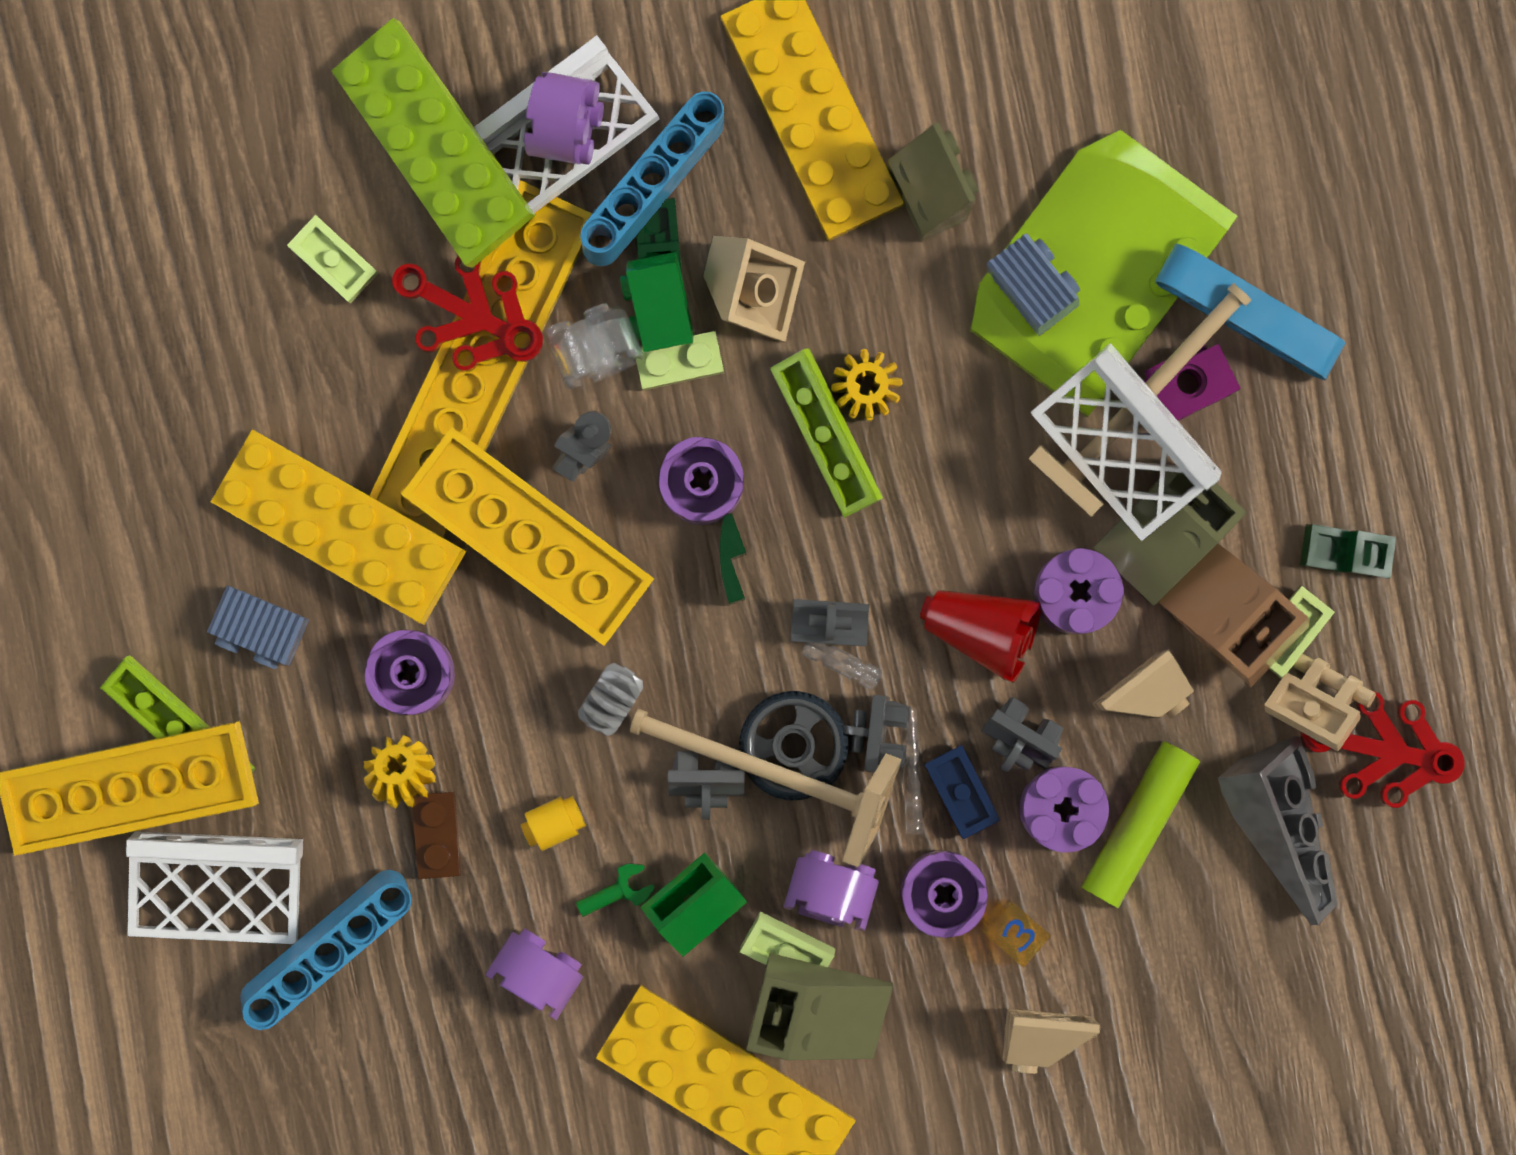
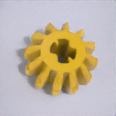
M862 349L860 351V364H857L850 354L845 356L844 361L850 372L840 367L835 368L834 375L846 382L832 384L831 391L834 393L846 392V395L839 398L836 403L839 408L845 407L850 402L854 404L849 413L850 418L855 419L859 408H865L866 421H872L874 417L873 407L875 406L881 415L886 416L889 414L888 406L883 399L895 404L899 402L900 396L888 389L901 387L903 382L901 378L887 377L897 369L896 363H890L884 369L880 367L885 356L884 353L878 352L874 363L868 362L869 353L867 349ZM866 375L874 378L873 386L878 389L874 394L870 390L868 396L859 393L860 385L855 382L859 377L864 381Z
M403 735L396 745L392 738L386 737V748L381 750L380 748L372 747L371 752L375 759L363 761L364 769L369 773L364 777V783L368 789L373 790L372 795L378 802L387 800L388 805L396 809L403 799L407 806L413 807V796L419 794L422 797H427L428 791L424 785L436 782V776L430 771L435 767V761L431 755L426 754L427 749L422 742L418 741L412 744L411 739Z

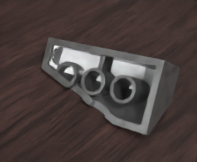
M1296 736L1237 760L1218 777L1221 786V793L1227 801L1235 821L1311 925H1319L1337 906V899L1329 855L1324 851H1320L1318 828L1323 827L1321 813L1314 814L1309 790L1316 788L1314 773L1300 736Z

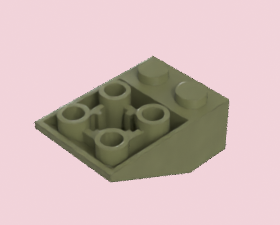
M939 122L930 126L888 159L886 166L921 242L966 222L976 200L974 194L978 192L977 184L970 170L967 168L962 171L957 161L956 155L960 154V150L950 130L943 132Z
M1165 472L1164 494L1183 495L1194 486L1184 473ZM1160 478L1153 484V486L1147 491V493L1159 492ZM1215 483L1209 489L1203 490L1144 540L1141 541L1121 518L1093 549L1108 558L1114 564L1119 574L1154 606L1246 515L1247 511L1223 488ZM1139 499L1132 506L1133 516L1143 527L1157 516L1158 500ZM1163 501L1162 511L1173 502Z
M769 953L746 1050L788 1061L873 1059L893 989V983Z

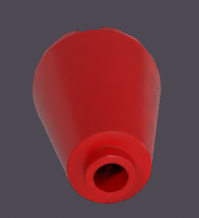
M938 590L934 597L930 595L926 597L921 608L920 619L925 620V630L1000 678L1014 683L1026 663L1018 659H1022L1027 649L1031 650L1041 618V611L1039 609L1040 603L1033 600Z

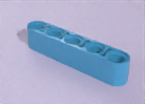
M704 91L693 95L584 223L580 238L584 257L589 263L595 266H606L615 261L660 208L665 199L670 196L721 135L724 128V106L717 95ZM709 111L716 116L710 122H700L695 118L699 112ZM676 142L686 143L690 147L681 154L669 150V147ZM650 173H658L664 178L656 185L646 184L642 180ZM624 204H631L637 208V211L628 217L621 216L616 212L617 208ZM604 235L611 239V242L603 248H595L590 245L591 239L595 236Z
M1174 244L1155 280L1158 286L1207 315L1230 293L1227 288L1234 283L1250 297L1251 301L1247 306L1242 304L1224 325L1301 371L1320 380L1327 379L1346 344L1343 339L1186 246Z
M384 870L376 874L249 981L240 994L242 1014L246 1024L257 1030L269 1029L402 918L408 912L412 903L411 893L403 875L393 870ZM388 888H398L401 890L400 895L392 901H385L380 898L383 891ZM362 915L368 918V922L361 928H351L348 926V922L355 916ZM324 943H331L336 946L335 950L329 955L322 956L315 953L318 946ZM290 971L303 973V977L295 983H287L282 980L285 974ZM257 999H268L271 1002L264 1010L258 1011L250 1008L252 1002Z

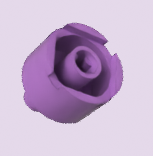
M541 72L542 77L537 76L533 84L527 107L526 119L531 120L533 134L525 132L524 141L527 155L573 164L582 163L589 165L594 151V140L591 139L593 127H600L604 112L603 102H597L600 88L599 82L568 75Z
M693 437L678 443L667 453L660 468L659 487L667 507L678 518L691 524H712L722 520L725 515L732 513L737 507L744 488L743 470L738 457L726 444L711 438ZM698 471L703 476L711 474L713 478L709 480L710 489L703 491L700 487L693 489L690 486L695 482L693 474Z
M1083 548L1065 551L1049 560L1039 571L1034 587L1035 601L1040 603L1041 618L1053 629L1073 635L1090 633L1107 625L1117 614L1124 593L1120 574L1114 564L1102 554ZM1070 583L1074 585L1083 583L1086 586L1084 595L1087 599L1085 601L1083 599L1071 600L1069 596L1073 590L1069 586Z
M415 630L392 632L381 638L373 646L367 660L365 683L370 695L380 706L396 714L420 715L430 712L444 702L454 686L455 670L449 651L438 639ZM406 662L411 666L419 667L420 671L415 674L417 679L415 683L411 680L401 679L400 675L406 671L404 667Z
M1059 766L1040 772L1025 786L1020 798L1019 812L1026 831L1037 843L1058 852H1075L1094 844L1100 837L1108 821L1109 804L1101 783L1092 775L1077 768ZM1067 797V802L1069 805L1074 806L1073 814L1066 815L1065 821H1061V815L1054 812V805L1062 804L1063 798Z
M810 850V854L806 853L805 858L798 857L783 907L791 910L797 904L800 905L798 911L800 915L844 927L845 922L852 924V921H855L854 930L865 931L879 881L874 878L876 869L862 864L859 867L846 865V868L833 864L834 856Z
M945 850L926 853L917 858L908 867L903 876L900 887L903 909L912 923L928 935L942 938L963 935L973 929L985 913L988 896L985 878L972 861L958 853ZM951 883L953 888L950 894L953 900L948 904L943 900L936 904L934 902L937 896L934 890L938 884L946 887Z
M525 928L520 935L512 931L485 973V976L492 980L496 973L503 977L500 986L538 1010L542 1011L545 1005L553 1008L549 1017L557 1020L584 977L578 973L582 964L561 951L558 952L556 957L552 956L542 949L546 941Z

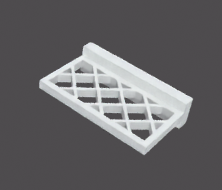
M597 35L548 71L550 73L594 81L596 77L609 68L617 78L615 94L599 92L598 101L613 102L610 122L602 121L599 128L593 127V129L609 130L607 144L599 150L594 149L589 165L582 163L574 164V168L566 175L551 174L552 160L545 159L543 173L521 170L525 151V132H528V128L531 127V120L526 119V114L534 83L474 127L493 155L503 147L517 149L515 168H503L508 177H513L512 182L517 189L519 188L520 178L542 180L540 194L527 203L534 213L659 120L658 114L609 54L607 47ZM623 87L630 94V96L622 95ZM620 103L638 105L645 114L632 125L617 123ZM616 131L622 132V133H620L618 136L615 137ZM520 135L519 141H514ZM549 181L555 182L550 187H548Z
M1111 343L1030 412L1141 541L1203 490L1209 489L1220 480L1222 471ZM1094 370L1106 383L1105 400L1080 398L1081 381ZM1075 387V397L1064 396ZM1111 390L1121 401L1110 400ZM1056 402L1074 404L1072 427L1057 426L1044 412ZM1080 404L1104 406L1103 429L1078 427ZM1110 407L1128 408L1134 415L1133 432L1108 430ZM1139 422L1148 433L1138 432ZM1062 433H1072L1071 443ZM1077 434L1102 436L1100 459L1081 456L1076 450ZM1107 436L1132 438L1131 461L1106 459ZM1138 439L1155 440L1162 448L1161 464L1136 462ZM1167 455L1176 465L1166 464ZM1090 465L1100 466L1099 475ZM1105 466L1130 468L1128 491L1112 490L1104 482ZM1135 469L1160 471L1159 492L1133 491ZM1165 471L1184 473L1194 486L1183 495L1164 494ZM1118 497L1128 498L1127 507L1120 501ZM1133 498L1158 500L1157 516L1144 527L1132 514ZM1163 501L1173 502L1162 511Z
M135 831L126 842V857H129L128 936L280 944L296 943L298 941L300 859L303 856V839ZM140 862L156 863L167 877L152 890L140 878ZM168 864L180 865L175 870H173ZM186 865H198L210 877L195 892L178 875ZM210 866L222 867L217 872H215ZM229 867H240L252 879L237 894L220 877ZM252 868L264 869L259 874H257ZM271 869H290L289 887L279 896L262 879ZM170 880L188 897L174 911L156 894ZM212 882L230 899L216 913L198 896ZM255 883L272 900L258 915L240 898ZM141 890L146 896L139 902ZM288 894H289V907H288V906L284 903V901L282 900V899H283L284 897H286ZM149 899L166 916L157 926L139 925V908ZM191 901L208 918L199 928H188L177 917V914ZM233 903L250 920L241 930H230L219 919V916ZM277 906L288 917V932H272L260 919L273 907ZM171 921L176 927L164 926ZM213 923L218 929L206 928ZM255 925L260 931L248 930Z

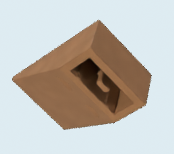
M1219 543L1158 602L1250 687L1309 628L1308 616L1278 589Z

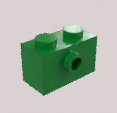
M677 252L628 261L626 275L620 276L625 301L632 300L635 315L629 316L633 340H641L644 352L693 343L694 330Z
M704 852L640 908L656 930L684 957L745 905L747 901L725 873Z

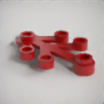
M457 256L455 260V269L463 277L470 303L428 282L424 271L415 264H403L395 270L392 283L394 289L401 297L405 299L421 297L461 318L460 320L435 328L432 326L421 327L416 333L415 341L422 351L427 353L435 352L442 343L481 331H486L499 338L475 348L468 345L458 347L454 351L452 359L454 365L463 372L473 371L478 366V363L503 355H508L515 361L526 362L534 359L541 352L544 341L543 334L534 322L524 319L516 293L518 281L511 272L501 271L492 280L493 290L502 298L507 323L491 313L479 275L481 262L475 265L473 271L467 273L463 272L460 268L462 262L460 257ZM408 276H416L419 280V284L414 290L404 288V280ZM505 277L510 278L513 281L512 288L507 292L500 291L497 287L499 280ZM426 332H432L436 335V342L429 347L421 343V338ZM519 334L530 336V344L526 348H518L515 345V339ZM465 351L473 354V362L468 366H462L458 362L459 355Z
M1375 692L1377 707L1372 712L1367 711L1362 704L1356 702L1358 711L1368 717L1383 741L1354 734L1348 736L1340 749L1379 758L1357 773L1346 774L1340 779L1339 790L1343 796L1351 799L1362 797L1367 790V786L1403 763L1420 766V768L1399 783L1390 782L1382 787L1380 798L1388 807L1399 808L1403 806L1410 794L1430 781L1448 784L1461 776L1465 766L1461 750L1452 743L1440 742L1425 720L1426 712L1422 703L1417 700H1406L1399 705L1397 715L1403 724L1410 725L1424 750L1406 745L1384 711V699L1378 692ZM1410 704L1414 705L1418 710V716L1413 721L1408 720L1404 713L1405 708ZM1303 732L1300 733L1302 744L1309 751L1321 753L1331 749L1323 743H1317L1314 738ZM1441 755L1448 756L1451 761L1450 767L1446 771L1440 770L1437 765L1438 758ZM1351 778H1356L1360 784V788L1355 794H1350L1346 789V783ZM1392 787H1397L1401 792L1400 800L1396 803L1390 802L1387 797V793Z

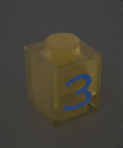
M1008 900L1005 905L997 902L982 920L987 924L982 932L1023 968L1051 937L1046 930L1011 900Z

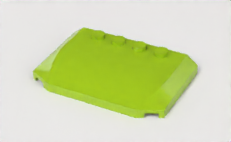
M1120 129L1080 149L1008 244V246L1013 244L1026 233L1033 242L1040 238L1055 258L1050 263L1057 272L1061 274L1066 270L1078 284L1081 290L1076 294L1079 298V307L1041 336H1038L987 272L978 285L970 331L1052 392L1069 380L1110 343L1129 364L1178 298L1155 283L1174 244L1186 246L1208 258L1238 216ZM1094 370L1081 381L1080 398L1103 399L1106 383ZM1075 387L1064 396L1075 397ZM1080 404L1079 412L1088 417L1096 408V405Z

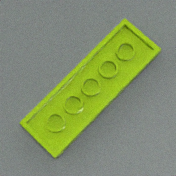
M392 18L331 70L465 266L473 268L536 216L400 21Z

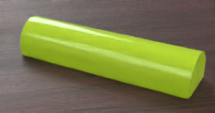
M803 349L770 367L843 517L853 515L884 499L810 349Z
M131 655L123 659L100 687L101 690L155 738L210 727ZM250 763L251 771L253 773L255 767Z
M1162 741L1083 881L1081 888L1116 908L1120 907L1200 764L1198 759L1178 747Z

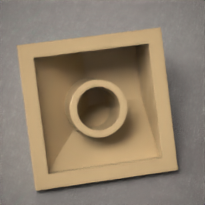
M713 236L703 277L721 319L774 340L786 342L805 261L748 238Z
M1169 650L1155 653L1094 701L1092 705L1097 711L1155 718L1166 714L1171 719L1190 704L1186 697L1193 693L1194 690Z
M1007 1008L1002 1059L1006 1064H1012V1071L1036 1074L1038 1067L1049 1068L1099 1034L1100 1024L1091 1016Z

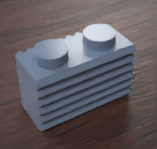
M1026 233L992 260H989L986 266L989 275L1014 304L1036 334L1041 336L1079 307V298L1076 294L1081 290L1066 270L1059 274L1050 262L1055 257L1048 246L1040 238L1033 242Z
M227 585L207 632L217 636L214 642L215 645L234 653H238L240 646L255 652L253 661L276 670L279 663L289 666L292 663L309 619Z

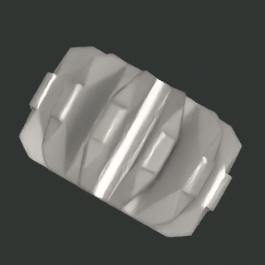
M616 663L606 666L578 710L579 719L597 733L600 732L606 736L614 734L643 689V681L625 666L622 667Z

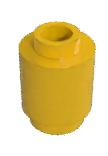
M560 796L524 813L527 821L520 824L530 847L538 844L541 851L578 835L577 830L586 827L584 818L573 796L564 800Z

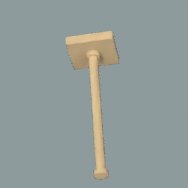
M1232 283L1227 288L1230 293L1146 381L1145 384L1156 396L1242 304L1247 306L1251 301L1250 297L1237 285ZM1121 408L1109 421L1108 430L1124 431L1134 420V415L1128 408ZM1095 436L1080 452L1081 456L1098 459L1101 456L1102 436ZM1107 436V448L1117 437ZM1042 445L1029 457V460L1091 517L1103 505L1102 500L1082 483L1086 478L1085 475L1069 459L1062 464Z
M637 710L630 727V732L639 735L643 732L852 811V816L856 819L843 862L859 867L880 829L902 759L885 754L864 793L860 792L859 795L648 717L647 711Z

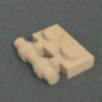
M1302 654L1295 662L1294 668L1305 675L1302 679H1299L1289 673L1285 674L1264 704L1265 712L1338 752L1361 719L1360 711L1349 706L1350 703L1356 701L1368 708L1374 701L1376 693L1364 687L1363 681L1353 675L1347 678L1330 669V663L1323 659L1317 658L1314 660ZM1323 683L1338 691L1335 697H1332L1316 687Z

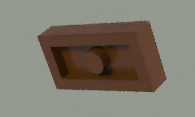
M455 791L429 793L427 797H422L419 794L413 796L414 804L412 808L418 879L461 876Z

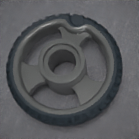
M786 691L764 699L749 713L741 729L739 751L762 760L776 756L782 764L789 767H798L802 775L832 785L845 766L848 755L847 734H843L844 724L842 719L826 701L810 693ZM794 705L796 709L794 724L781 728L774 736V739H765L755 733L761 721L769 713L784 706ZM823 719L828 724L834 741V750L829 766L820 765L812 757L815 751V741L810 730L816 722ZM791 733L801 735L806 742L804 753L797 758L787 757L781 749L783 738ZM746 772L758 788L773 797L793 801L812 797Z

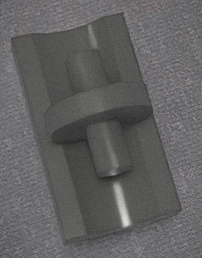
M588 411L582 414L576 420L575 425L561 434L554 446L562 452L552 469L574 482L580 473L584 474L588 468L593 467L604 458L612 446L607 442L612 432L609 419L603 413L597 411Z
M793 599L791 642L866 647L870 604Z
M873 695L869 728H866L867 711L855 710L853 726L843 725V734L852 735L850 752L863 753L864 737H868L864 771L875 772L885 754L902 759L899 768L905 767L907 745L885 743L887 726L909 728L910 706L890 701V697Z
M1013 697L1000 710L996 709L986 721L981 732L996 740L991 750L1005 757L1000 766V769L1007 773L1013 764L1028 771L1033 763L1046 770L1052 761L1057 759L1062 750L1058 744L1063 727L1050 719L1044 718L1036 731L1031 730L1022 724L1029 708Z
M677 751L673 770H668L669 796H685V808H702V820H710L711 808H727V796H744V771H740L738 768L715 760V770H698V753L693 751Z

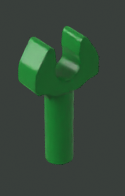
M627 863L618 868L619 876L614 884L577 901L576 905L582 917L620 899L630 900L635 906L645 902L655 886L650 884L640 890H633L628 883L632 875L638 874L645 869V865Z

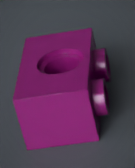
M1204 344L1159 392L1157 397L1179 421L1235 394L1241 388L1219 344L1209 349ZM1164 362L1144 371L1147 379L1143 381L1146 383ZM1189 373L1194 376L1197 381L1195 393L1186 394L1179 389L1177 385L1179 374Z

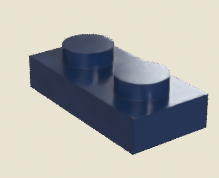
M962 745L924 763L962 839L1000 821Z

